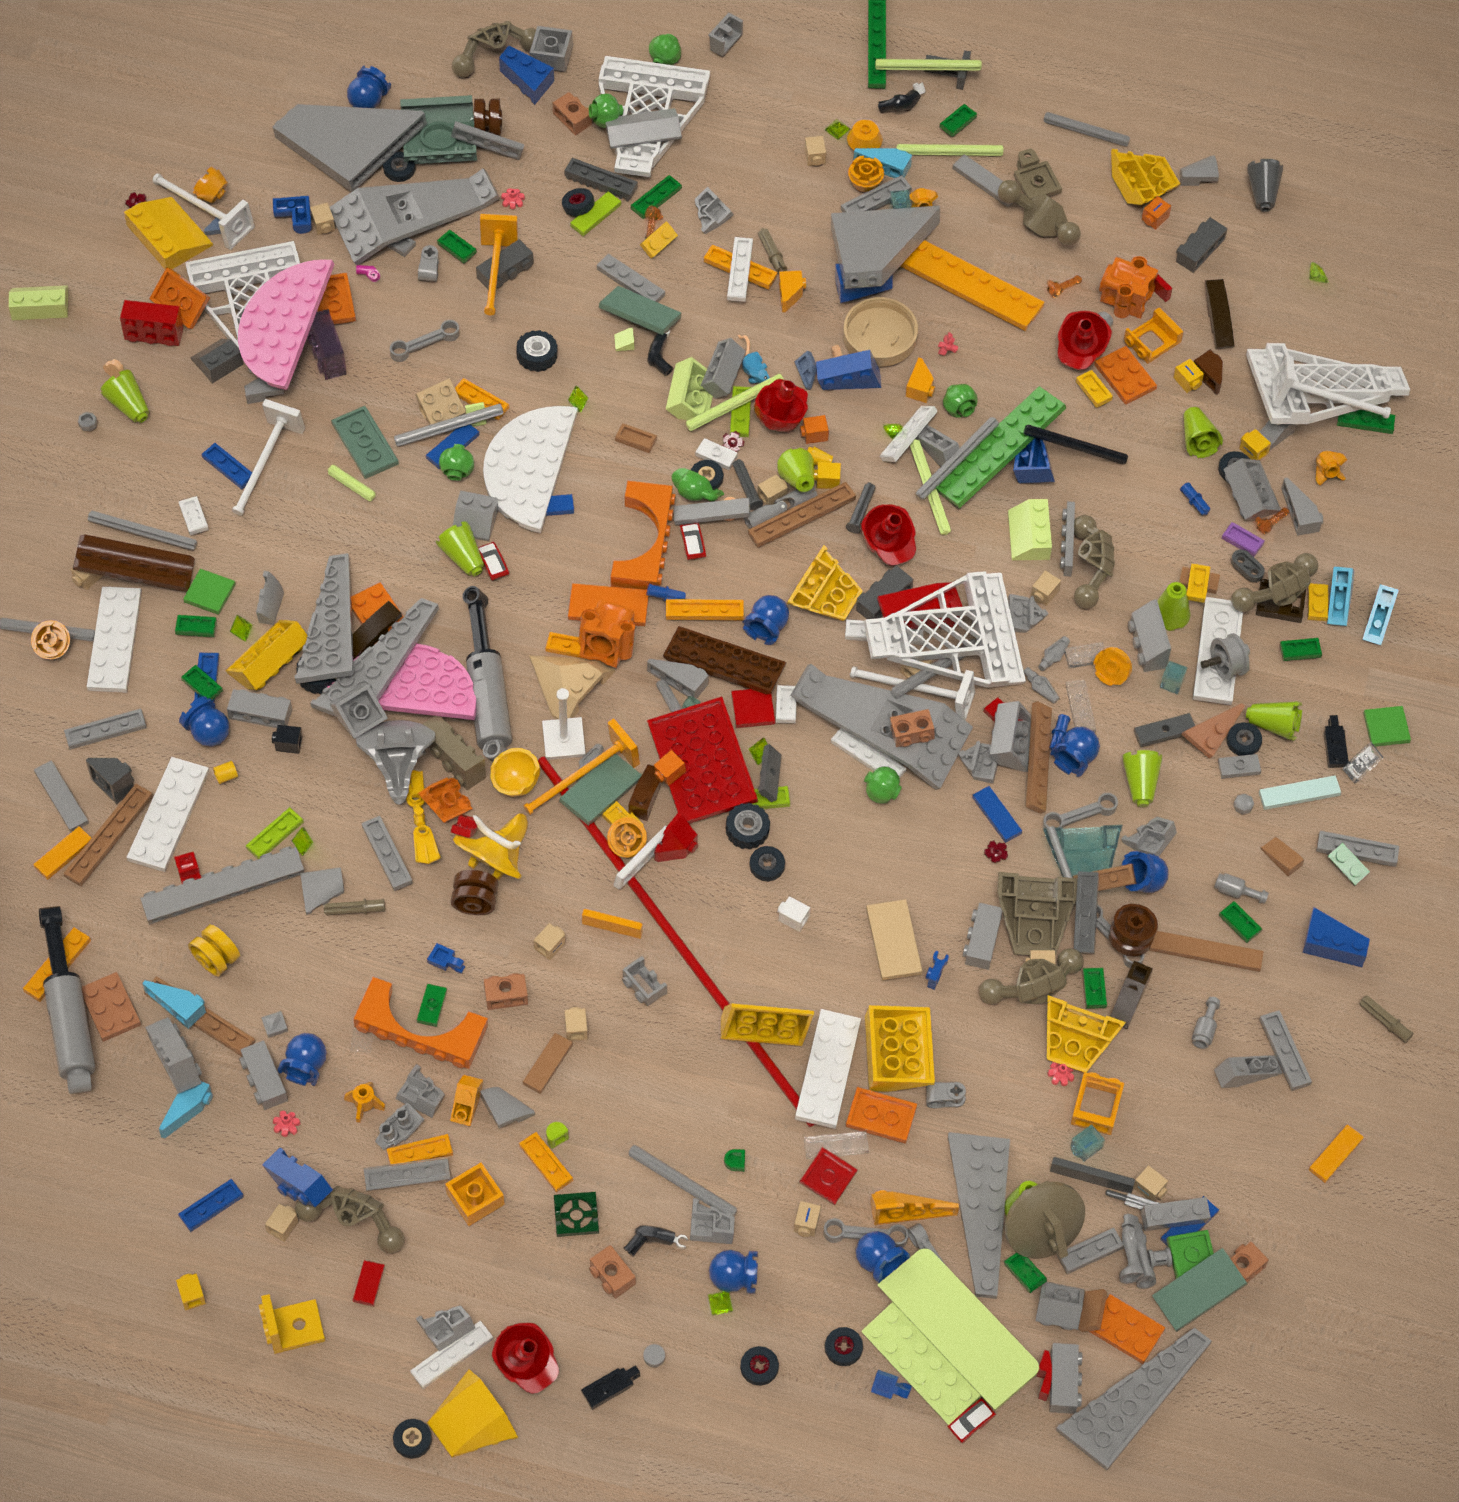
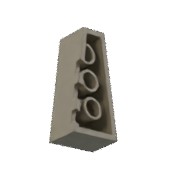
M434 716L423 723L424 726L435 732V740L429 746L432 755L442 761L444 769L454 775L460 786L463 785L466 790H469L486 778L485 758L481 755L477 757L475 749L471 745L466 746L460 734L454 735L453 728L441 716Z

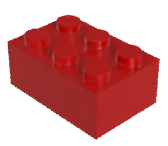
M124 300L120 315L124 340L180 346L184 329L180 306Z

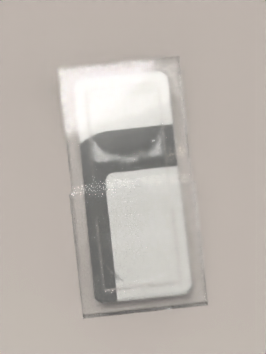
M1370 742L1342 769L1355 784L1369 770L1373 769L1382 760L1383 756L1373 743Z

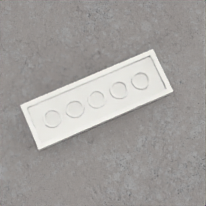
M102 587L87 682L88 691L127 693L142 594L141 588Z
M1206 597L1193 700L1232 705L1236 674L1231 679L1224 680L1217 673L1214 666L1203 669L1200 664L1201 661L1211 658L1210 648L1213 639H1225L1231 633H1235L1240 637L1243 612L1234 609L1231 600Z
M171 757L127 855V861L166 872L209 774L208 767Z
M821 1009L797 1107L796 1120L836 1129L861 1018Z

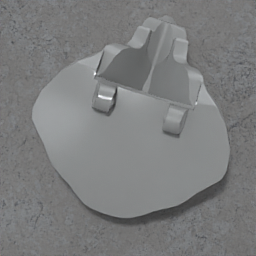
M394 720L379 723L356 737L357 746L375 761L384 775L389 794L396 804L400 805L406 800L411 773L417 759L426 753L424 750L434 742L435 732L420 723Z

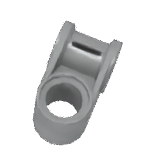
M428 245L422 249L418 268V280L437 282L439 261L438 250L435 246Z
M935 1082L934 1085L926 1086L927 1107H961L966 1100L965 1086L960 1082Z

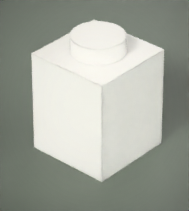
M790 896L786 902L780 904L777 911L779 913V922L799 932L810 917V907Z

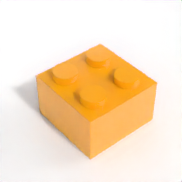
M481 1162L445 1184L446 1194L468 1226L505 1205L503 1193Z

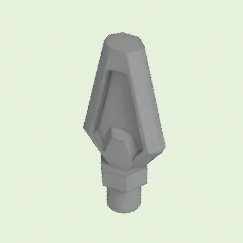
M1063 636L1044 650V657L1038 666L1041 671H1045L1047 667L1061 660L1070 643L1069 638Z
M1029 667L1024 670V674L1031 682L1033 690L1052 703H1056L1060 699L1046 677L1039 676Z
M596 744L579 760V767L582 768L602 754L604 747Z

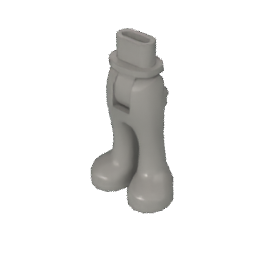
M1125 1214L1123 1216L1124 1223H1122V1242L1127 1255L1128 1266L1120 1272V1282L1125 1284L1136 1282L1138 1288H1150L1156 1284V1275L1150 1265L1147 1253V1237L1142 1230L1143 1226L1139 1223L1138 1217Z

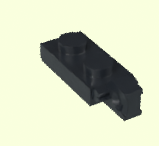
M1330 715L1328 726H1325L1324 731L1328 768L1347 767L1349 760L1345 730H1343V726H1339L1338 715Z
M636 1365L628 1370L617 1368L581 1389V1393L593 1410L630 1389L634 1385L633 1381L641 1376L640 1371Z

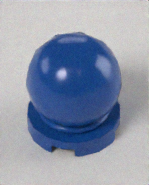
M365 65L362 66L357 73V77L347 88L349 104L352 107L358 108L377 107L382 96L386 95L391 89V83H387L384 79L386 75L373 66H370V68H366Z
M762 596L754 603L751 613L746 615L743 620V630L755 641L759 638L765 641V645L774 644L779 638V631L786 626L789 619L787 604L778 596Z
M206 696L200 697L190 704L192 708L186 714L184 711L182 712L179 723L186 730H191L194 740L201 745L208 747L220 745L230 732L229 721L224 713L215 709V703L210 698L207 699Z
M1087 727L1070 729L1065 733L1061 743L1056 744L1051 750L1050 754L1054 755L1056 759L1054 764L1068 775L1072 772L1076 774V777L1082 776L1087 770L1088 764L1095 760L1099 753V737L1093 730Z
M1132 851L1124 856L1125 859L1122 865L1133 864L1137 883L1125 886L1129 891L1154 893L1165 886L1169 876V869L1166 862L1159 856L1140 851Z
M302 1033L292 1038L288 1043L285 1053L286 1059L280 1062L278 1072L285 1073L287 1075L286 1079L293 1083L305 1086L309 1082L312 1086H315L320 1077L317 1070L325 1063L327 1051L321 1038L315 1034Z
M872 1231L863 1235L855 1249L860 1266L873 1273V1278L878 1283L910 1258V1254L904 1248L896 1246L891 1236L880 1231Z
M725 1250L715 1255L709 1266V1277L713 1285L720 1291L728 1293L737 1292L744 1287L745 1289L747 1288V1294H756V1288H752V1284L757 1285L758 1263H756L754 1257H758V1251H749L746 1257L735 1250Z

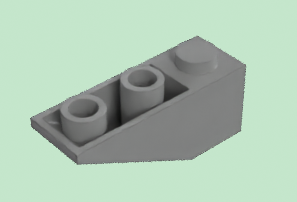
M1275 1055L1227 1058L1214 1070L1221 1088L1240 1087L1282 1074Z

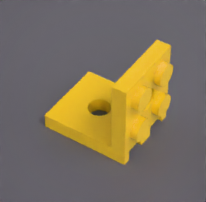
M270 1294L261 1296L262 1304L258 1305L267 1344H272L274 1354L325 1342L316 1299L273 1309ZM297 1321L305 1323V1327L301 1330H296L293 1325Z

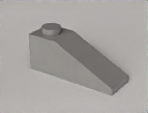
M926 425L915 438L920 441L921 446L940 466L959 449L958 442L929 425Z
M1284 478L1281 490L1297 536L1319 532L1321 524H1323L1322 513H1319L1317 506L1291 480Z
M655 659L647 661V672L660 680L665 679L668 685L687 697L693 696L698 698L708 686L709 675L701 668L689 664Z

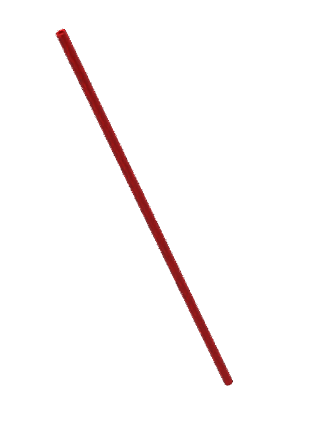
M545 756L537 760L539 766L554 786L563 781ZM567 787L559 793L564 795L569 788ZM579 818L618 872H620L626 864L620 856L611 850L608 840L596 824L592 822L588 826ZM633 876L627 884L723 1011L724 1007L730 1003L635 876ZM745 1041L797 1110L800 1099L799 1095L760 1043ZM806 1122L809 1127H812V1126L815 1125V1124Z

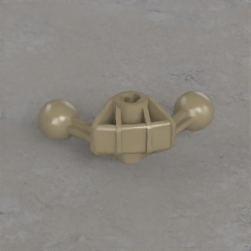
M510 21L492 23L490 26L477 29L475 33L468 35L467 39L469 40L463 54L454 58L452 62L453 72L459 77L470 76L475 68L472 58L477 46L479 45L485 49L501 48L504 46L508 35L519 39L521 46L525 50L530 51L536 29L528 28L522 30L512 25Z
M1006 180L1000 184L998 188L999 198L1005 203L1016 202L1025 209L1023 224L1040 236H1058L1059 241L1064 245H1073L1078 242L1081 236L1080 228L1077 224L1068 222L1062 205L1046 194L1034 197L1032 200L1021 193L1020 185L1014 180Z
M1081 515L1074 520V534L1078 538L1084 539L1078 549V554L1098 568V571L1089 584L1081 585L1076 589L1074 600L1079 607L1090 609L1099 600L1097 590L1106 576H1113V567L1115 565L1114 546L1112 544V536L1103 530H1099L1091 516Z
M1303 553L1297 556L1294 563L1286 561L1271 566L1268 570L1269 588L1254 592L1248 588H1239L1232 594V606L1239 612H1248L1253 609L1256 603L1273 599L1274 603L1278 606L1295 602L1298 596L1310 585V577L1318 570L1316 557L1309 553Z
M1068 948L1059 954L1058 966L1045 959L1028 960L1020 968L1016 985L1003 986L997 979H987L980 985L979 996L983 1002L989 1005L998 1004L1003 998L1017 997L1020 1003L1047 1002L1048 995L1053 996L1066 986L1065 977L1067 974H1075L1081 970L1084 963L1083 956L1078 950Z
M336 1186L316 1207L308 1204L303 1205L299 1200L296 1202L295 1212L305 1222L315 1221L321 1215L322 1209L332 1204L339 1222L344 1226H352L372 1216L380 1232L377 1241L383 1252L394 1254L399 1252L404 1246L405 1237L403 1232L399 1228L390 1225L382 1210L384 1204L372 1198L371 1195L355 1191L353 1188L347 1189Z

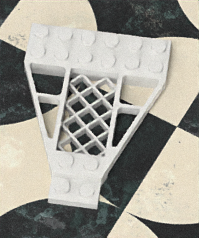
M605 56L599 75L600 94H605L604 89L628 92L626 104L623 106V116L629 115V112L632 114L652 112L651 110L656 107L659 110L670 109L673 99L694 101L696 103L687 115L678 114L682 132L704 104L710 71ZM637 93H638V94H645V95L639 98V96L637 95ZM654 96H659L662 98L657 100ZM650 99L653 103L646 106L644 102ZM640 105L642 109L636 112L634 107ZM668 140L663 145V141L614 148L617 157L614 172L650 177L652 168H654L675 140Z
M292 241L185 262L189 282L202 292L226 291L228 305L210 308L207 304L204 310L223 334L239 349L238 322L240 323L242 314L253 295L250 297L245 293L248 289L256 293L270 278L289 267L300 264L295 243ZM260 282L262 283V284L259 286V288L256 287V286H254V285H252V284H255V283H260ZM244 286L241 291L234 289L235 287ZM231 293L236 295L234 300H232ZM241 298L247 301L244 306L238 304ZM235 308L240 310L237 315L235 312ZM225 313L232 315L237 340L217 315Z
M1267 343L1265 349H1247L1246 357L1271 424H1310L1360 410V408L1346 404L1334 407L1333 403L1340 402L1294 388H1290L1280 408L1274 407L1272 404L1271 383L1286 355L1293 356L1295 361L1308 363L1294 364V375L1297 382L1300 381L1303 384L1373 405L1389 402L1391 395L1409 396L1410 388L1401 367L1345 363L1287 349L1285 343ZM1307 403H1323L1327 406V409L1310 414Z
M986 571L967 573L962 578L896 613H892L885 618L867 619L863 622L871 659L887 658V660L962 681L964 674L960 671L958 657L978 655L981 658L985 679L974 677L975 685L989 688L1018 685L1026 682L1002 573L986 574ZM960 584H964L969 606L947 608L944 593ZM938 597L940 609L909 612ZM964 615L972 619L973 623L971 626H968L961 620ZM946 617L955 622L953 628L943 622ZM927 619L937 624L934 630L924 624ZM909 621H913L919 626L916 632L906 626ZM957 625L967 631L964 636H961L954 630ZM939 626L948 632L945 638L936 632ZM921 628L930 634L927 640L917 634ZM906 632L912 636L909 641ZM968 633L976 638L977 641L974 645L965 639ZM950 634L960 641L956 647L947 641ZM932 636L941 642L938 649L928 642ZM913 638L923 644L920 650L910 644ZM961 643L967 646L965 648H958ZM943 644H944L946 647L949 648V649L940 650L941 647L943 646ZM925 646L931 650L921 652ZM950 658L954 671L920 661Z

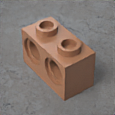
M929 709L890 717V728L896 747H907L914 743H925L935 739L934 725Z

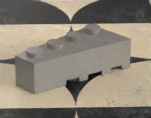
M169 1017L145 1027L149 1039L177 1093L180 1094L201 1084L199 1075L202 1072L197 1063L194 1064L195 1059L191 1050L187 1049L184 1037L179 1036L180 1031L177 1024H172Z

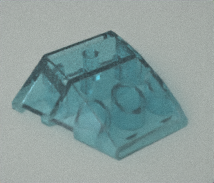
M1123 825L1063 829V827L1055 828L1072 877L1078 875V871L1093 872L1112 868ZM1043 828L1060 873L1064 877L1047 829Z

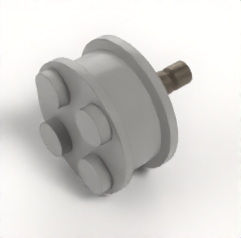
M1231 633L1225 639H1213L1210 648L1211 658L1200 662L1203 669L1214 666L1221 678L1229 680L1235 674L1245 675L1250 670L1248 656L1250 649L1237 634Z

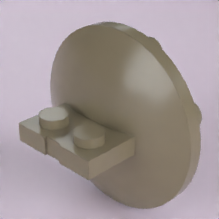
M1046 1181L1024 1190L1021 1196L1013 1203L1005 1218V1235L1009 1244L1017 1253L1027 1258L1039 1259L1057 1254L1061 1259L1068 1256L1067 1247L1078 1236L1085 1220L1084 1202L1074 1188L1061 1182Z

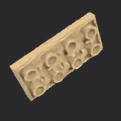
M906 899L866 905L882 981L921 975L922 967Z

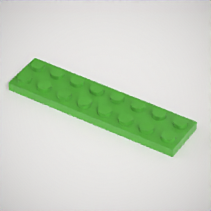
M1039 386L1006 416L936 487L938 493L960 509L1034 439V437L1024 434L1026 425L1045 429L1067 409L1066 405Z

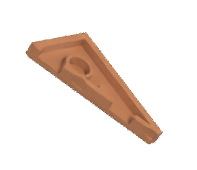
M1241 703L1182 732L1181 735L1205 756L1211 758L1220 747L1245 705Z

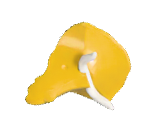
M519 813L500 830L493 832L478 816L473 815L478 829L486 836L470 839L455 835L453 838L455 844L471 856L468 866L474 869L481 862L495 870L492 875L498 881L504 874L521 879L522 875L519 873L517 862L519 847L528 827L527 816Z

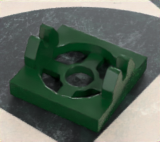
M596 1192L554 1195L557 1237L599 1234ZM578 1200L586 1202L592 1210L584 1211L579 1207ZM572 1201V1208L569 1212L560 1213L562 1207L567 1202ZM579 1210L582 1213V1218L573 1220L570 1217L571 1212ZM592 1217L586 1226L580 1227V1223L584 1218ZM569 1219L570 1222L574 1223V1228L566 1226L562 1220Z

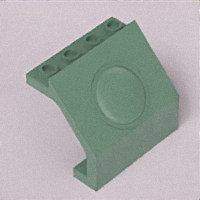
M472 95L400 99L401 110L423 111L427 122L417 134L403 145L404 162L413 160L415 164L477 160L476 145L451 137L455 121L474 127Z

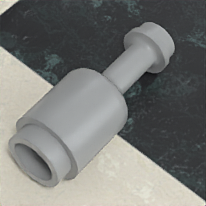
M1219 873L1214 886L1220 893L1234 898L1247 895L1258 899L1260 904H1265L1269 894L1265 890L1260 892L1248 888L1245 885V880L1227 873Z
M1216 997L1208 998L1206 1001L1208 1007L1206 1014L1198 1018L1195 1025L1192 1043L1200 1049L1208 1048L1213 1041L1217 1028V1023L1213 1017L1215 1010L1220 1008V1000Z

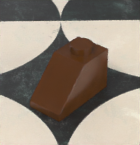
M1210 349L1195 359L1194 363L1204 373L1202 382L1218 395L1222 384L1223 361L1218 354H1215Z

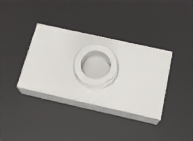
M704 438L696 450L695 456L704 460H712L722 468L730 470L733 462L738 457V453Z
M197 496L179 501L189 534L194 535L207 531L208 525Z
M777 685L776 723H796V700L790 696L795 686Z

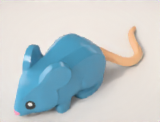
M738 335L740 339L745 338L747 342L742 368L746 374L751 376L748 379L749 383H761L769 379L770 377L765 370L767 365L762 363L763 360L757 351L750 353L748 337L746 335Z

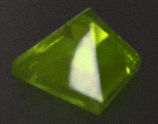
M836 119L825 128V131L839 140L850 131V128Z
M1315 262L1310 263L1309 279L1327 283L1328 279L1323 268Z
M575 386L568 401L578 408V412H581L588 397L578 386Z
M883 424V429L892 439L903 428L901 424Z
M236 615L230 632L243 641H247L253 624Z
M765 738L760 739L749 748L756 765L762 762L764 746L768 745Z
M304 827L292 839L301 856L313 844Z
M728 1292L708 1294L712 1316L733 1312Z

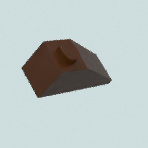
M649 764L635 786L628 804L629 814L633 813L638 819L645 821L649 819L662 785L654 775V766Z

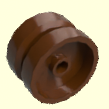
M500 98L490 99L489 110H486V101L484 99H474V128L486 131V127H489V133L501 136L502 110Z
M463 870L455 875L454 891L451 896V905L454 909L461 913L477 916L487 915L495 910V895L498 891V879L495 876L480 870Z
M1127 904L1119 908L1109 930V941L1112 947L1126 956L1136 957L1145 954L1150 949L1158 929V920L1155 914L1149 908L1140 904Z

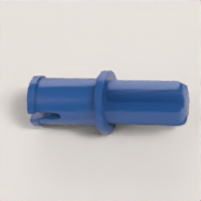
M1185 483L1180 488V491L1188 498L1189 504L1193 505L1201 515H1207L1210 507L1202 499V494L1197 493L1191 483Z
M652 584L648 585L646 593L647 596L661 598L663 601H666V599H685L686 597L685 592L669 589V586L661 587Z
M1065 714L1058 716L1056 727L1052 730L1053 736L1049 746L1051 750L1056 744L1061 743L1071 719Z

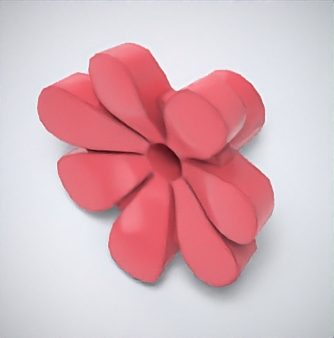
M509 188L506 190V193L501 195V199L504 200L502 205L504 207L510 205V209H515L516 205L522 207L523 202L521 200H524L525 196L519 189Z
M948 332L943 338L944 342L941 341L938 344L940 348L938 354L946 355L949 350L954 353L958 350V346L953 344L955 341L953 334Z
M1054 1062L1050 1065L1051 1069L1048 1070L1047 1074L1049 1077H1054L1051 1081L1052 1084L1057 1085L1060 1081L1062 1086H1067L1068 1081L1072 1082L1074 1080V1075L1071 1073L1074 1069L1068 1068L1065 1064L1058 1065Z
M284 1110L280 1111V1117H274L273 1124H275L274 1132H281L283 1137H287L289 1131L295 1135L297 1133L295 1126L300 1125V1120L295 1118L294 1112L286 1114Z

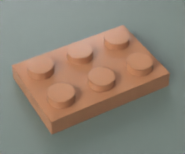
M117 972L82 986L84 1002L103 1042L141 1026L140 1020Z

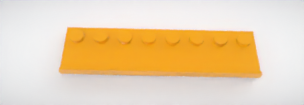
M925 240L900 266L1024 331L1027 330L1029 324L1034 321L1044 307V301Z

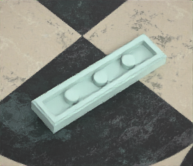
M1336 775L1259 790L1264 810L1341 795Z

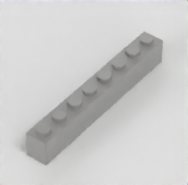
M285 847L280 850V853L273 855L272 853H267L260 856L261 859L255 861L252 859L245 860L237 867H233V865L222 868L221 872L215 874L214 872H209L202 875L203 878L197 880L190 878L183 881L182 885L176 887L175 885H169L164 887L163 891L145 893L144 897L140 899L148 924L172 918L301 875L300 873H304V868L297 848Z

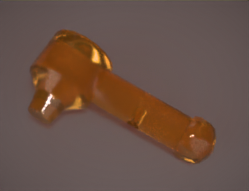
M650 205L645 212V216L649 219L645 239L654 232L655 222L663 219L661 210L653 205Z
M1076 275L1074 278L1060 284L1048 280L1047 291L1053 298H1056L1063 290L1076 284L1079 285L1082 282V277Z
M1283 507L1270 519L1257 517L1255 519L1257 529L1266 535L1272 530L1274 524L1288 516L1290 513L1289 509Z

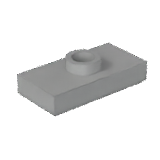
M1257 754L1218 759L1221 779L1261 774Z

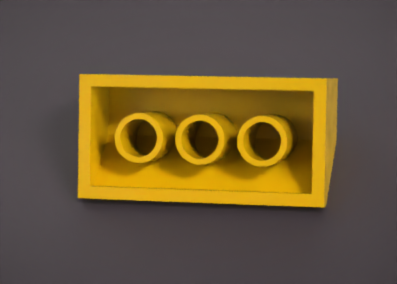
M279 620L225 671L245 688L259 690L265 686L267 679L279 672V668L283 664L289 663L293 659L292 656L303 649L308 636L297 621Z

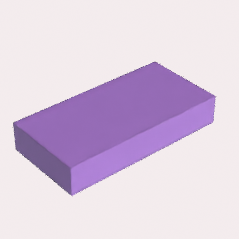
M1233 522L1221 538L1239 549L1246 550L1253 557L1256 556L1265 540Z

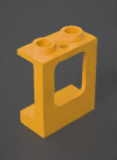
M1159 307L1154 310L1153 317L1133 331L1126 328L1124 341L1127 346L1137 353L1140 359L1149 364L1181 343L1184 331ZM1149 331L1153 332L1164 343L1153 352L1139 339V337Z

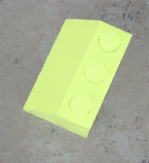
M68 285L12 288L9 291L11 319L68 318Z
M692 357L676 363L666 405L668 412L683 420H689L709 410L713 398L701 386L707 368Z
M1028 499L1009 509L1008 521L1012 561L1050 560L1052 542L1048 499Z

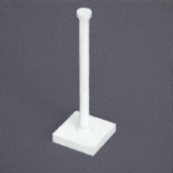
M157 173L153 177L154 184H160L220 219L218 224L224 245L230 250L255 227L249 204L245 200L239 202L226 215L167 181L161 174Z
M1290 355L1285 356L1271 383L1272 404L1278 408L1282 405L1290 388H1294L1383 415V418L1386 419L1391 412L1389 407H1379L1295 381L1294 357Z
M265 399L262 406L267 422L275 425L237 505L232 509L235 514L243 515L246 502L282 428L303 434L305 426L300 410Z
M854 666L850 677L854 679L859 677L894 686L904 681L899 678L859 670ZM965 671L958 692L926 684H920L912 690L956 699V713L966 721L975 695L974 672Z
M564 688L557 691L559 719L542 721L547 760L577 758L585 755L582 717L567 718L569 692Z

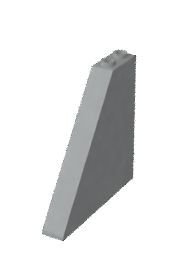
M297 104L282 119L275 123L273 131L276 139L352 192L417 134L427 122L423 111Z
M940 206L831 213V231L845 289L882 286L940 223Z

